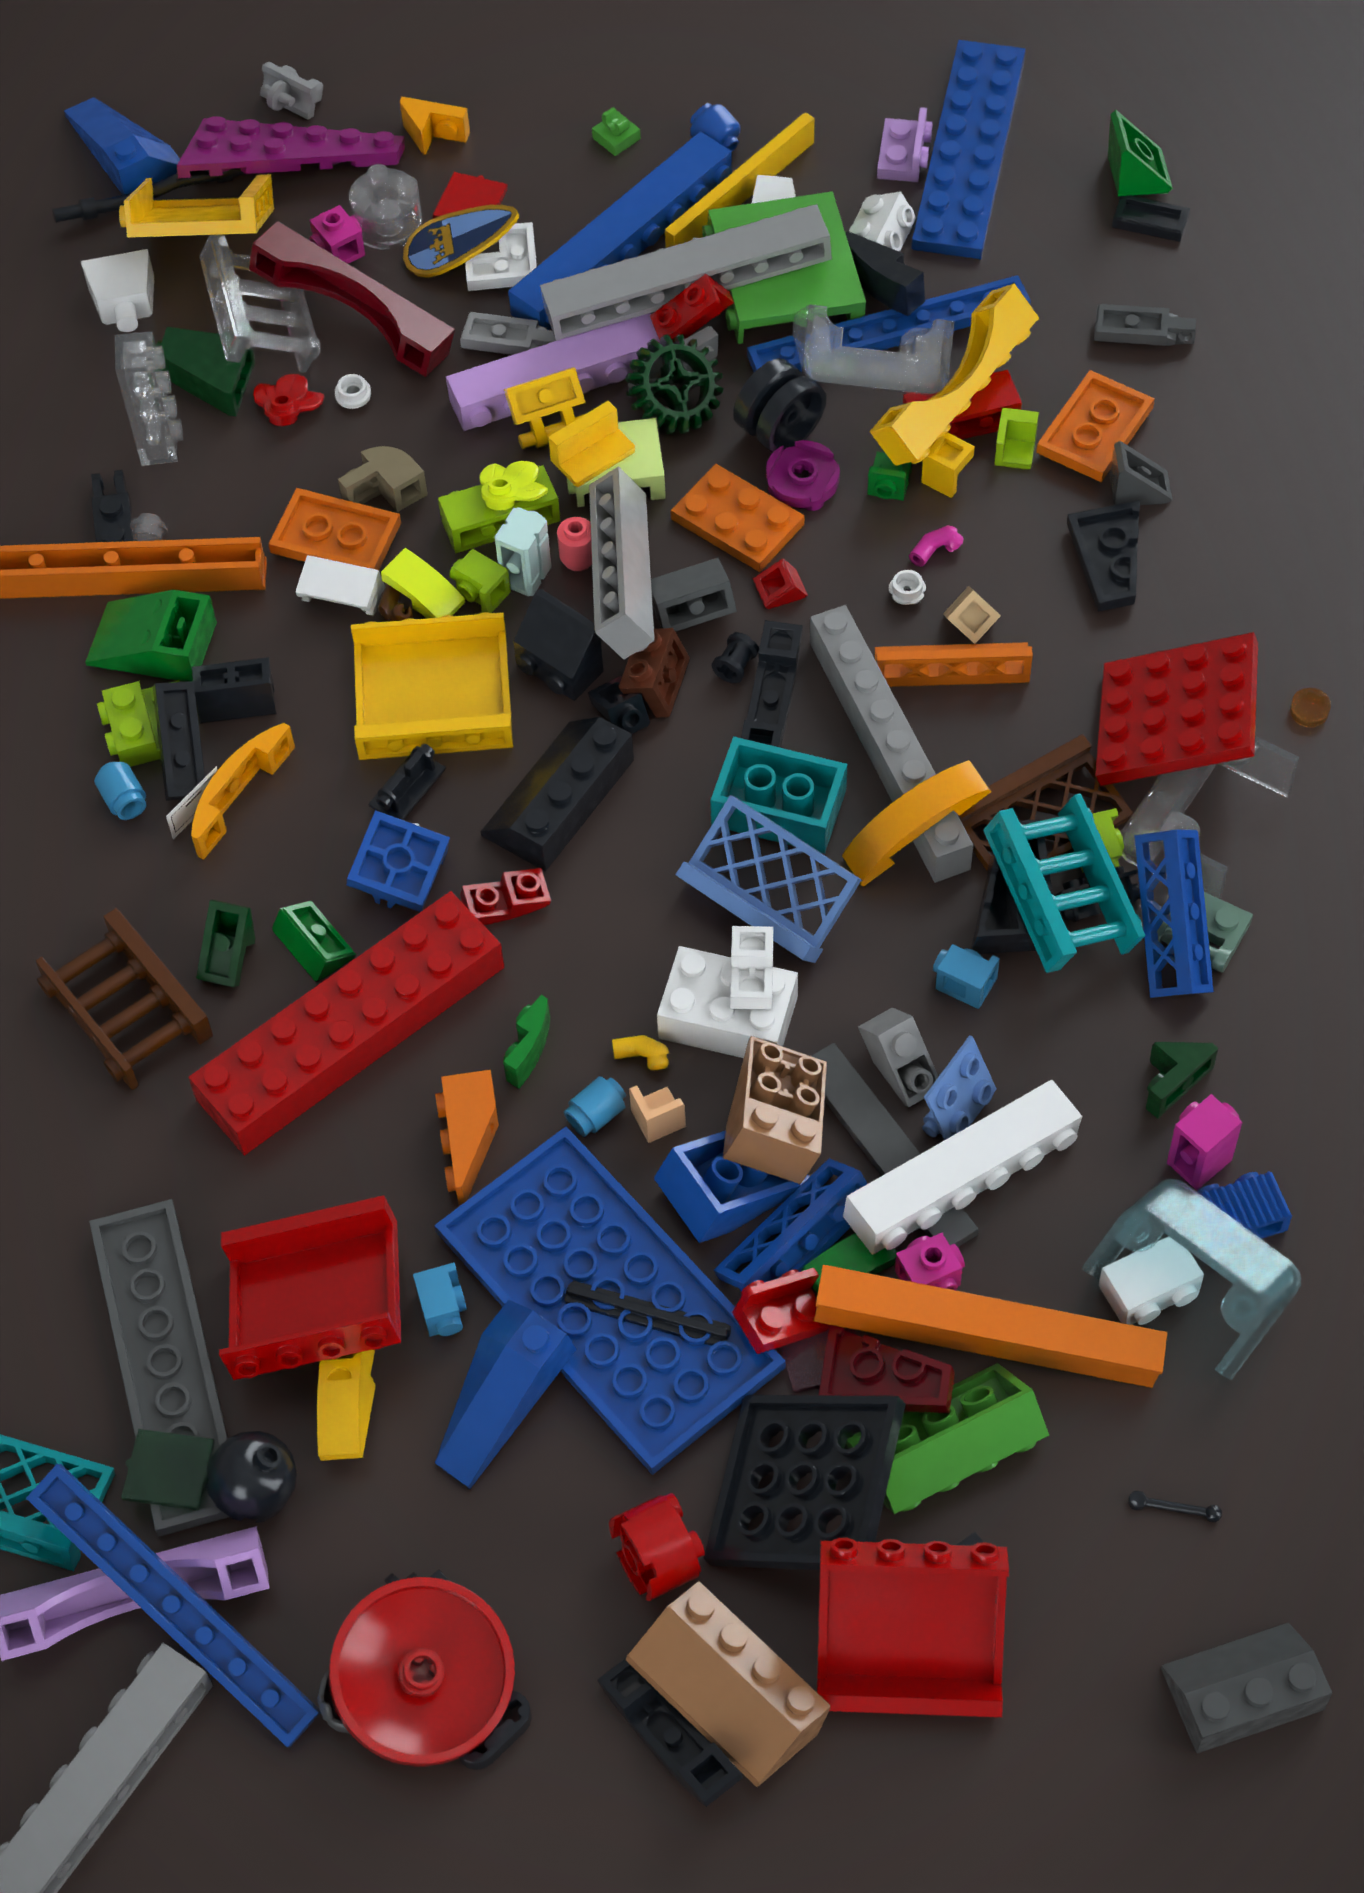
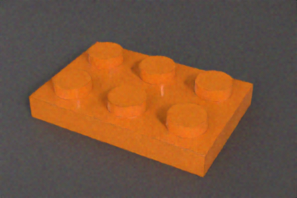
M1089 370L1037 443L1036 453L1102 483L1111 470L1114 444L1119 441L1126 445L1129 444L1152 411L1155 398Z
M716 463L671 509V520L758 572H761L805 525V515Z
M296 488L269 542L270 553L303 562L306 561L307 555L379 570L401 525L400 514Z

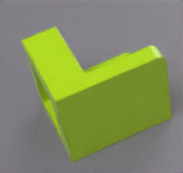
M1002 408L996 443L995 466L1031 469L1039 412Z

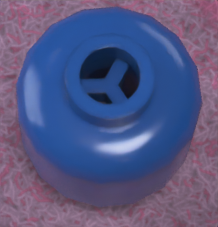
M705 104L691 117L690 136L692 138L701 131L732 152L738 146L739 140L737 138L741 132V125L723 105Z

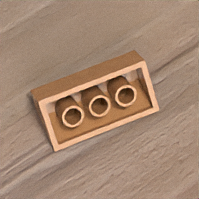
M699 1581L666 1607L626 1658V1661L708 1741L714 1742L737 1769L756 1787H759L818 1735L831 1708L829 1703Z

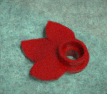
M296 373L282 376L278 379L276 385L260 383L255 386L253 391L254 402L264 407V413L269 418L270 423L276 426H288L295 423L300 412L317 409L325 398L324 394L320 392L308 391L307 379Z

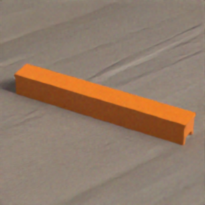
M260 537L0 546V599L151 594L168 590L186 592L266 590L267 556L264 555Z
M823 1265L814 1322L1153 1388L1159 1374L1162 1375L1168 1333L1165 1331Z

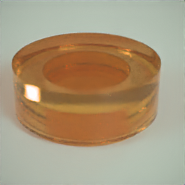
M1303 688L1294 694L1290 713L1298 724L1305 727H1317L1328 719L1331 701L1328 695L1320 689Z

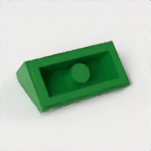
M312 901L280 908L272 930L314 981L324 979L355 958L356 953Z

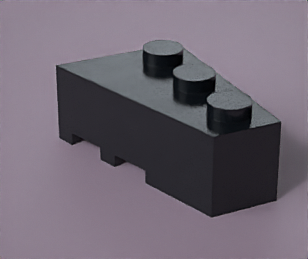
M1024 820L1019 822L1024 825L1042 820ZM1045 837L1027 840L1035 858L1038 860L1048 858ZM992 851L971 949L979 954L1036 951ZM1050 874L1045 875L1044 879L1051 894H1053Z

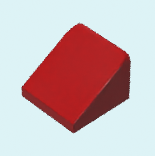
M783 558L753 578L758 593L767 609L795 602L808 596L797 570Z

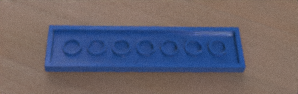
M958 40L912 238V250L975 259L982 258L1026 48Z

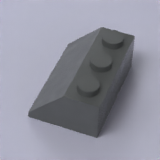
M1289 1622L1161 1666L1196 1754L1323 1711L1332 1695L1331 1688L1314 1650Z

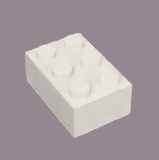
M679 946L657 1013L658 1038L744 1058L750 1036L783 1046L798 997V972L773 967L772 1009H731V957Z

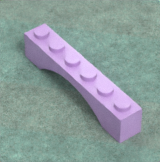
M257 1526L155 1553L203 1599L229 1600L270 1589L267 1563ZM100 1568L1 1594V1661L47 1649L63 1638L87 1626L141 1607Z

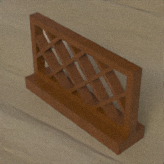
M1084 734L989 785L988 788L991 790V793L960 816L958 815L973 843V852L987 872L991 859L988 851L992 852L989 842L979 840L972 829L981 824L988 825L1001 810L1010 809L1014 806L1031 809L1029 820H1035L1036 811L1058 816L1059 811L1067 803L1068 794L1081 793L1082 796L1091 798L1089 809L1092 814L1096 799L1110 802L1114 808H1117L1119 816L1113 821L1114 828L1132 819L1134 813L1113 784L1100 786L1095 776L1096 760L1089 752L1092 746ZM1086 767L1094 778L1093 789L1071 784L1073 773ZM1066 778V783L1061 782L1060 780ZM1046 788L1064 791L1061 807L1038 802L1040 791ZM1034 795L1033 801L1028 800V798ZM1058 833L1045 836V839L1053 841L1052 850L1047 854L1048 858L1074 851L1066 834ZM1058 842L1065 843L1064 845L1058 847Z

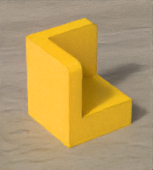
M947 432L944 436L935 440L929 447L930 453L923 459L921 483L952 498L957 491L958 474L973 458L975 446Z

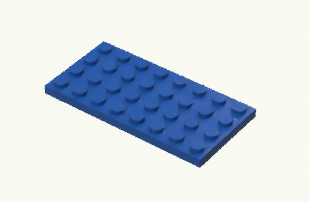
M567 1126L434 1225L439 1237L502 1307L508 1300L532 1309L569 1336L577 1350L560 1372L652 1475L742 1404L743 1398L746 1395H753L786 1368V1361L775 1349L759 1354L756 1353L732 1313L735 1306ZM571 1281L592 1285L591 1290L596 1291V1288L599 1287L620 1293L619 1298L622 1299L627 1295L652 1302L655 1308L674 1313L680 1310L687 1312L684 1315L685 1317L701 1316L710 1324H713L712 1320L729 1324L731 1326V1333L728 1341H719L710 1346L704 1343L710 1338L711 1334L707 1333L701 1338H691L686 1335L681 1325H679L681 1335L679 1337L652 1329V1317L646 1316L648 1326L644 1327L624 1321V1317L631 1313L628 1310H624L619 1318L616 1319L591 1312L581 1303L572 1302L566 1304V1289ZM593 1301V1303L601 1309L608 1310L615 1308L611 1305Z

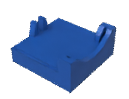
M375 810L347 877L346 886L371 894L377 904H380L381 899L388 901V908H392L396 903L421 912L440 865H443L447 855L450 837Z

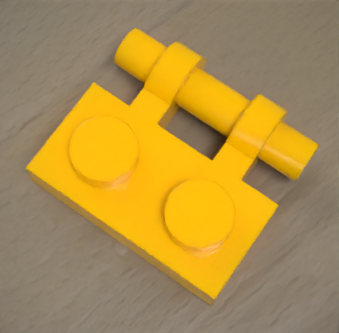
M575 367L504 389L514 424L518 425L529 422L530 432L518 435L522 449L534 445L536 448L548 445V437L585 415L582 414L575 417L572 409L574 406L586 403ZM560 412V422L544 427L541 417Z

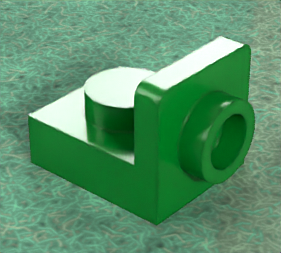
M877 451L874 464L869 468L867 495L877 496L882 499L904 501L913 464L909 462L895 466L886 453Z

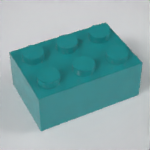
M733 736L710 800L711 825L729 796L732 795L820 853L825 854L847 790V764ZM737 808L728 820L729 830L739 833L749 831L746 814ZM755 821L756 829L764 827L763 825ZM773 832L758 835L759 838L779 842L778 835Z

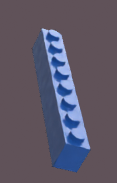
M700 131L508 290L511 315L515 318L538 320L539 326L550 330L551 325L544 308L540 285L556 279L580 274L590 269L614 264L624 259L637 257L649 245H654L670 224L732 173V151Z

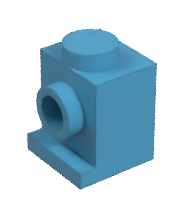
M952 944L948 951L942 949L933 966V971L937 973L935 989L979 1009L998 978L1000 958L992 955L988 961L972 949H962Z
M455 1263L414 1273L416 1290L429 1337L434 1335L450 1336L460 1332L463 1329L459 1312L466 1311L467 1307L461 1285L459 1284Z

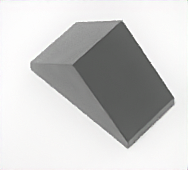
M1122 441L1114 444L1110 472L1114 505L1140 500V505L1166 504L1173 500L1168 471Z

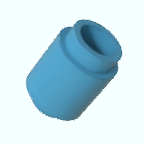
M109 762L103 765L97 773L94 783L111 813L117 815L122 820L133 819L140 815L146 808V793L130 766L125 762Z
M598 1076L568 1102L569 1107L563 1111L564 1116L573 1129L581 1136L585 1137L590 1132L597 1133L625 1109L626 1106L623 1099L626 1097V1093L613 1078L606 1080Z

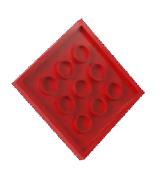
M1251 632L1104 663L1095 773L1100 786L1254 757L1258 641L1255 633Z

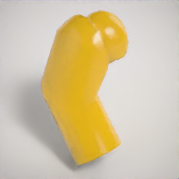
M646 1035L612 1039L614 1059L643 1056L647 1058V1066L650 1070L665 1069L669 1065L667 1054L670 1052L667 1046Z

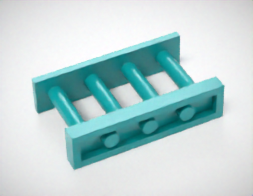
M1081 793L1073 795L1059 811V817L1022 825L1014 809L1011 808L999 811L983 830L1046 973L1061 970L1077 953V947L1114 939L1121 955L1129 953L1146 936L1141 919L1132 907L1096 828L1093 814L1086 806ZM1066 832L1075 851L1038 860L1035 858L1027 840ZM1082 867L1091 888L1056 896L1051 894L1044 879L1045 875ZM1094 903L1099 904L1107 922L1106 924L1073 932L1067 930L1060 911Z

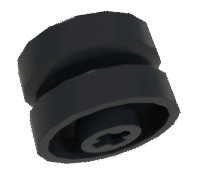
M777 358L765 363L745 382L733 408V419L739 427L749 435L756 436L759 442L773 453L783 445L784 449L795 446V441L807 439L822 418L826 406V393L812 379L803 377L800 370L788 360Z

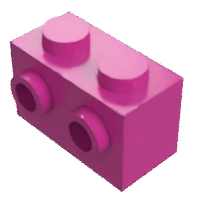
M1212 1094L1200 1104L1197 1101L1192 1102L1181 1113L1180 1121L1175 1124L1167 1164L1196 1190H1199L1232 1161L1242 1126V1121L1235 1109L1225 1102L1221 1103Z

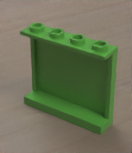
M833 191L708 210V224L702 226L703 237L817 204L830 234L831 260L728 290L734 303L725 310L726 324L729 331L734 330L738 344H743L744 329L846 314L848 321L865 315V296Z

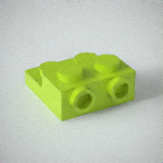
M137 681L102 690L104 701L97 703L102 724H110L112 732L105 733L110 756L118 754L120 762H125L130 767L161 759L153 687L142 690L140 682Z

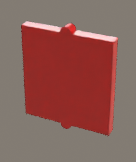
M454 172L433 213V219L473 207L500 205L508 190V185L484 179L483 175L475 177Z

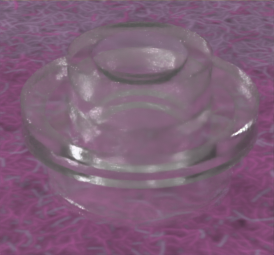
M142 513L130 522V529L133 530L132 537L136 541L162 540L163 536L167 534V524L161 521V518L155 514Z

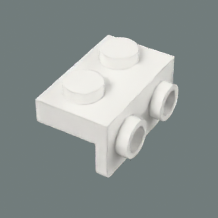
M901 191L871 195L866 197L862 203V207L849 232L900 252L916 220V215Z

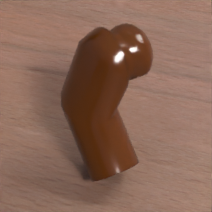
M388 584L385 585L378 605L379 613L387 622L412 618V609L409 607L406 610L404 603H400L402 593Z

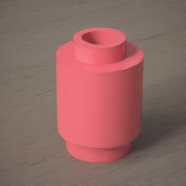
M571 517L564 520L557 529L560 560L572 571L586 570L592 564L591 522L582 517Z

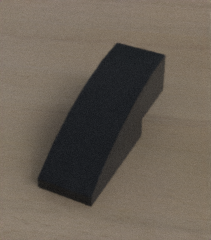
M849 231L845 232L861 287L889 308L906 316H909L925 302L924 272L905 265L904 253Z

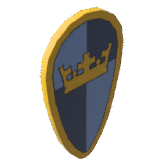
M485 205L448 213L431 219L419 226L408 238L403 253L406 267L417 277L430 278L442 275L462 265L496 243L517 222L519 213L512 206Z

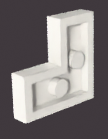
M532 222L514 224L499 239L500 252L480 253L465 262L468 291L513 287L537 267Z

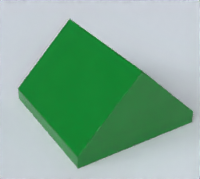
M1117 110L1112 112L1110 115L1108 160L1118 196L1161 194L1171 191L1173 187L1162 149Z

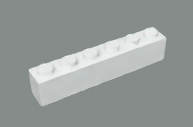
M1050 1080L849 1194L846 1197L843 1217L872 1255L884 1248L891 1250L900 1245L907 1235L916 1229L921 1228L925 1230L932 1227L940 1220L942 1214L953 1207L956 1210L963 1209L980 1192L987 1188L995 1190L1001 1187L1010 1178V1175L1022 1168L1025 1171L1030 1170L1042 1161L1044 1155L1055 1149L1062 1151L1071 1146L1078 1137L1077 1132L1082 1115L1056 1083Z

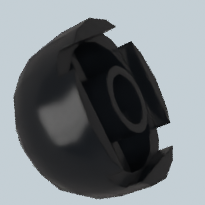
M262 1431L240 1432L230 1437L218 1447L206 1465L209 1482L206 1484L208 1495L218 1509L230 1518L238 1521L248 1518L258 1519L255 1523H259L276 1516L291 1497L296 1485L297 1469L293 1454L284 1442L274 1435Z

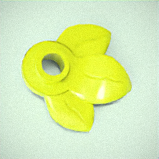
M529 461L513 462L507 468L496 463L491 464L482 470L479 481L483 485L481 496L485 500L486 506L493 510L510 509L515 505V500L534 501L547 494L548 488L535 482L539 469L535 463Z

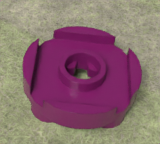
M795 441V446L784 449L783 445L777 448L767 461L766 481L768 494L788 506L816 511L822 508L824 502L829 500L838 489L840 482L839 463L837 464L834 460V454L829 448L814 441ZM803 470L809 471V477L799 478L794 474H801Z

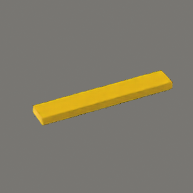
M806 112L799 116L665 229L666 248L693 240V237L702 238V226L708 224V210L741 205L754 194L757 174L776 176L814 144L815 118Z

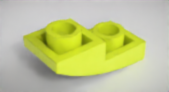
M404 548L381 571L382 581L410 598L412 609L426 618H440L445 615L453 616L465 603V598L448 580L407 548Z

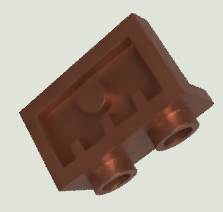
M674 628L654 629V642L650 643L644 650L637 651L629 656L619 684L623 694L642 693L643 699L648 703L656 718L670 717L690 659Z

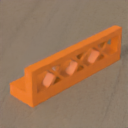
M1028 642L875 647L874 659L889 687L1030 683L1033 654L1032 646H1028Z

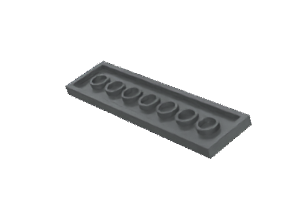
M169 1199L89 1221L155 1531L158 1537L228 1518V1515L217 1508L208 1495L206 1484L209 1482L208 1470L206 1471L207 1462L218 1447L228 1439L173 1200Z

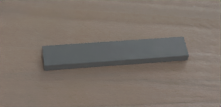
M835 1043L812 1055V1057L827 1062L824 1102L881 1176L920 1155V1152ZM953 1207L942 1214V1217L936 1224L923 1231L930 1238L943 1233L949 1245L955 1244L959 1247L976 1237L979 1229L964 1209L956 1210Z

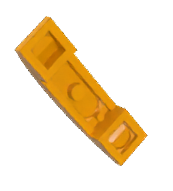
M285 723L279 724L249 740L235 751L211 778L198 802L192 823L191 836L199 858L204 860L225 835L227 830L223 814L255 774L262 769L273 775L295 749L289 725Z
M969 760L950 767L918 784L882 810L852 840L843 852L842 857L853 874L862 879L860 885L864 887L895 864L891 856L953 810L960 816L991 793V790Z

